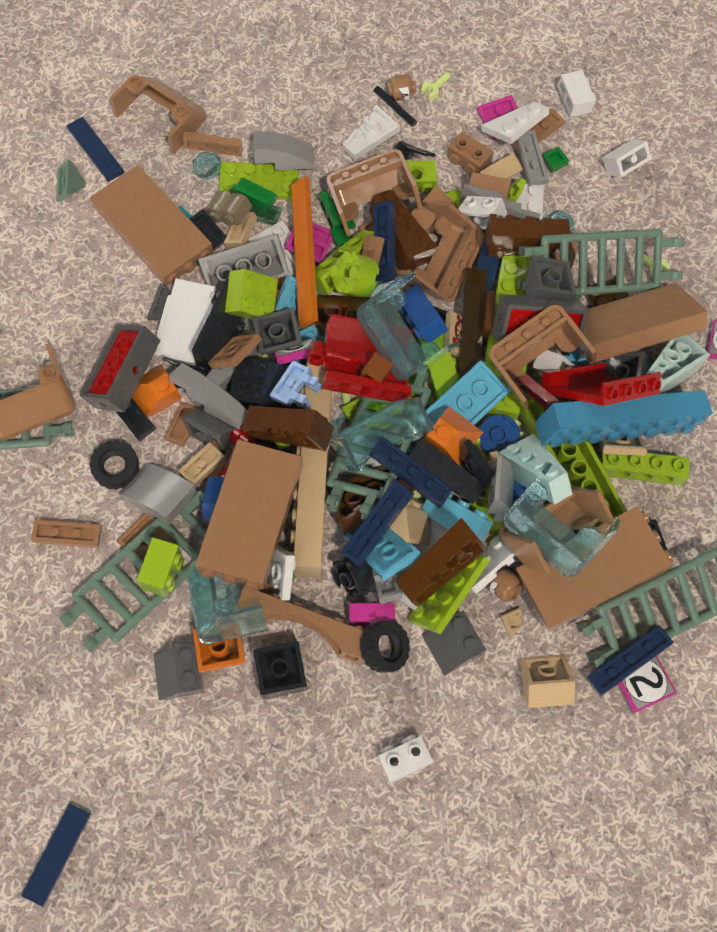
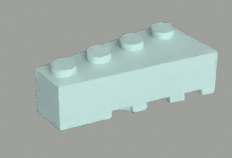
M689 335L671 339L646 374L661 372L660 394H664L698 372L710 354Z
M534 433L499 452V456H503L512 465L515 481L555 505L572 495L567 471L545 446H541L540 440Z

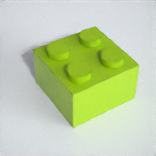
M247 269L230 271L225 313L251 320L255 317L274 313L278 279Z
M152 537L136 580L142 590L167 598L169 592L173 593L177 580L174 579L177 571H181L184 564L183 554L179 545Z

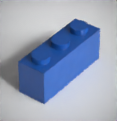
M418 284L397 297V299H402L400 311L419 339L423 337L426 343L429 344L449 331Z

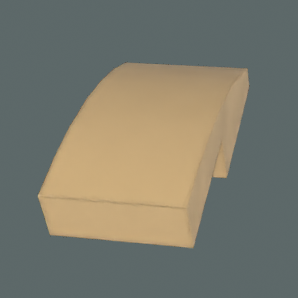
M512 153L480 171V174L509 179L523 171V168L515 153Z

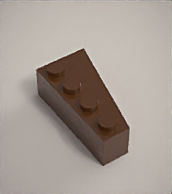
M392 190L376 194L369 209L373 221L374 205L388 200L395 202V260L398 263L397 269L408 271L428 263L438 248L435 242Z
M490 214L485 232L487 256L496 258L509 255L523 256L518 255L519 246H541V237L544 235L571 234L569 220L542 218L540 221H537L531 216H526L524 219H515L514 215L497 218V214ZM549 243V253L555 252L559 254L560 243Z
M319 295L317 297L318 321L313 324L326 327L330 315L335 314L396 326L402 299Z
M259 405L249 406L241 430L252 438L326 452L334 426L327 421L328 418L322 416L317 410L276 408Z
M384 466L375 469L387 473L390 472ZM358 475L344 482L382 491L386 481ZM397 477L396 480H398L412 492L415 491V489H413L411 486H409L407 483H405L403 480ZM327 487L328 494H331L333 488ZM344 491L336 513L344 536L364 522V520H361L363 513H360V508L367 496Z
M461 517L420 559L400 575L396 583L409 600L419 607L488 549Z

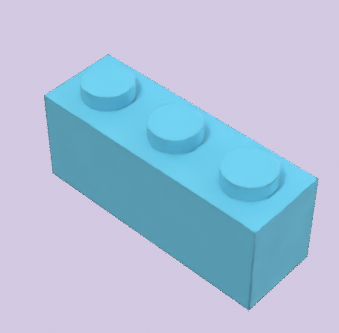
M453 494L449 495L440 508L426 499L422 508L427 512L429 518L450 529L462 517L481 542L484 541L493 524L492 521L487 519L488 514L479 509H476L474 512L469 509V503L458 499V501L452 499Z

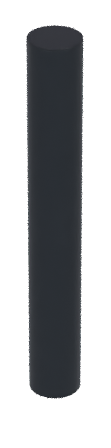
M379 86L374 88V93L411 127L417 124V121Z

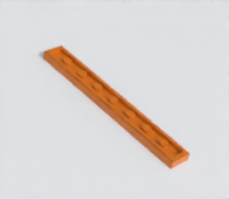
M303 176L291 185L298 321L299 327L306 328L318 321L310 178Z

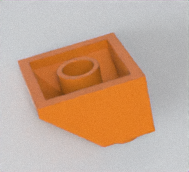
M162 364L142 376L138 388L132 396L148 418L182 399L175 385L169 381V375Z
M448 406L424 440L460 465L463 461L459 456L462 443L469 439L475 444L483 434V431Z
M238 620L193 629L199 673L245 664V650Z

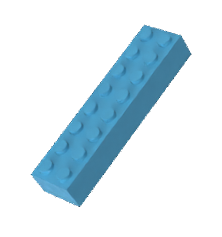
M701 390L656 394L606 406L582 401L553 403L535 421L541 446L550 445L551 447H558L570 443V445H578L587 441L589 443H597L605 439L612 442L626 437L628 440L639 436H645L646 438L654 437L658 434L669 436L676 432L688 434L693 432L697 425L706 422V419L713 412L706 391Z

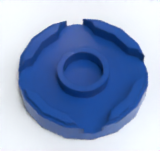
M491 415L479 427L483 431V434L480 436V446L488 454L494 451H498L499 454L507 446L515 444L520 440L519 426L507 415Z

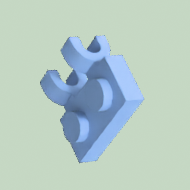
M292 361L270 393V397L287 407H290L293 402L300 408L308 410L311 403L306 400V395L299 393L300 390L306 385L314 392L319 393L322 384L318 383L319 379L317 377L311 376L312 371L310 368Z

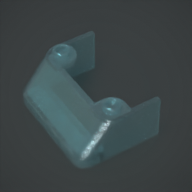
M415 272L398 277L362 304L357 310L358 321L380 355L393 363L391 372L399 380H405L461 345L457 341L442 350L434 342H426L419 346L397 312L406 302V296L401 287L417 276Z
M419 397L403 398L333 434L329 442L347 469L358 472L366 467L365 463L371 458L368 454L382 436L395 445L404 439L418 440L424 436L423 432H431L435 429Z
M548 462L504 515L503 522L505 527L515 536L534 540L543 558L561 574L573 577L616 534L621 520L617 518L603 534L591 526L584 527L575 534L541 506L548 496L546 487L540 483L552 465Z
M196 566L188 576L195 628L200 642L211 644L268 631L262 604L239 609L237 601L233 598L217 599L214 576L213 578L203 577L197 571Z

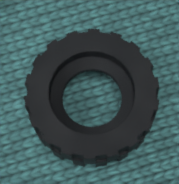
M118 440L107 441L105 444L102 443L93 451L94 453L90 457L89 467L93 477L102 487L104 486L110 490L125 488L135 478L140 469L139 459L133 448L128 446L127 443L119 442ZM112 456H120L125 460V469L118 475H110L104 469L106 460Z
M395 621L374 622L368 625L360 639L361 656L366 666H369L372 671L379 673L400 670L409 658L410 640L407 637L406 630L404 631L403 627ZM383 635L388 636L391 641L392 650L388 658H383L379 651V639Z

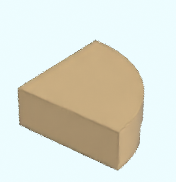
M521 607L500 616L509 637L519 630L522 623L523 614Z

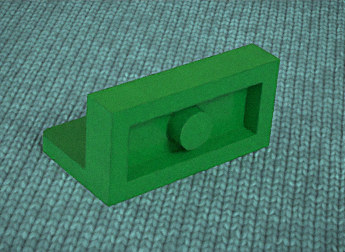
M244 177L241 178L238 185L234 183L232 185L233 193L245 195L253 207L267 214L278 198L277 194Z
M327 191L319 193L320 205L331 229L334 227L344 228L333 198L330 199ZM353 220L346 222L349 230L356 227Z

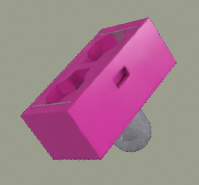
M370 590L365 595V603L349 604L350 626L371 625L374 622L395 621V603H378V594L373 590Z

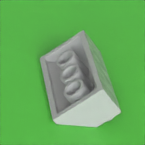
M278 233L198 259L207 285L215 286L217 289L215 297H218L226 279H229L230 271L247 269L276 279L289 275L285 253Z

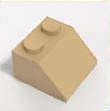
M412 497L390 529L408 543L429 546L431 542L428 514L421 507L422 503Z
M565 655L520 658L524 695L528 708L574 704L575 679Z

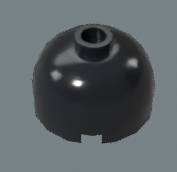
M347 556L333 562L332 565H335V569L331 570L333 580L339 589L342 584L349 595L346 599L355 601L370 591L374 577L372 568L366 561L361 567L353 563Z

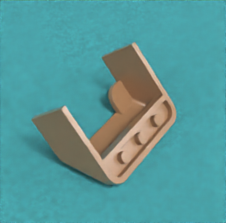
M138 75L131 76L110 97L112 109L117 118L141 93L172 111L173 119L178 122L167 135L171 153L173 154L184 145V131L196 132L206 120V112L201 106L156 78Z
M398 149L386 151L334 171L327 177V183L347 237L351 236L346 222L358 216L359 210L357 206L374 200L376 194L392 190L398 199L401 200L414 197L418 209L423 208L416 183L402 152Z
M428 200L427 205L439 214L435 223L436 232L442 236L438 248L432 256L426 271L420 268H415L411 272L395 269V275L411 287L418 284L424 293L442 301L452 302L457 297L465 280L466 268H471L481 248L484 233L450 202Z
M559 305L547 307L490 349L492 363L525 411L529 409L527 399L519 390L520 388L516 386L514 380L518 376L525 375L521 369L523 366L556 344L565 353H571L580 347L592 363L596 362L595 348L566 311Z
M49 343L45 346L52 363L40 369L38 377L41 384L0 400V440H8L74 412L76 402L60 360Z
M571 486L572 495L555 505L542 498L502 527L499 535L527 568L548 574L551 571L545 562L547 560L545 551L574 529L589 531L595 527L598 521L607 524L615 523L601 491Z

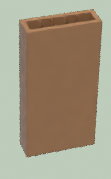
M139 165L90 197L93 208L166 286L174 284L175 279H180V276L184 273L192 272L199 263V258L213 253L212 243Z
M677 283L589 308L583 334L595 348L596 362L707 329V310ZM579 347L578 350L580 351L582 357H585L591 364L592 362Z
M237 440L195 564L201 576L206 578L216 576L222 578V581L228 584L238 582L245 584L244 587L250 590L257 591L258 588L264 590L303 467L302 456Z
M637 506L615 517L614 524L603 523L545 553L547 556L545 562L551 571L548 574L529 569L525 565L516 568L521 582L549 632L672 568V556L668 550H663L660 545L661 538L657 531H652L648 525L650 521L645 511H640Z

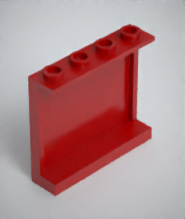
M331 314L326 324L325 349L347 355L362 354L366 356L363 369L375 352L392 362L393 366L385 380L378 382L368 375L366 377L360 376L363 370H356L348 363L325 358L321 389L405 404L411 394V386L408 385V348L413 330Z
M599 361L591 364L544 371L542 387L553 396L606 406L660 394L661 372L621 379L605 376L606 363Z

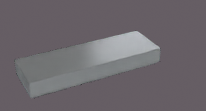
M535 130L527 131L516 142L528 185L530 187L531 185L548 184L549 178Z

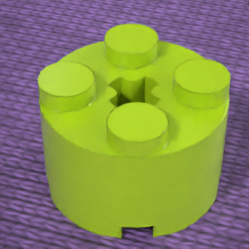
M345 251L330 269V276L333 277L334 287L339 293L355 297H367L375 290L378 283L375 281L376 274L379 275L378 264L373 258Z

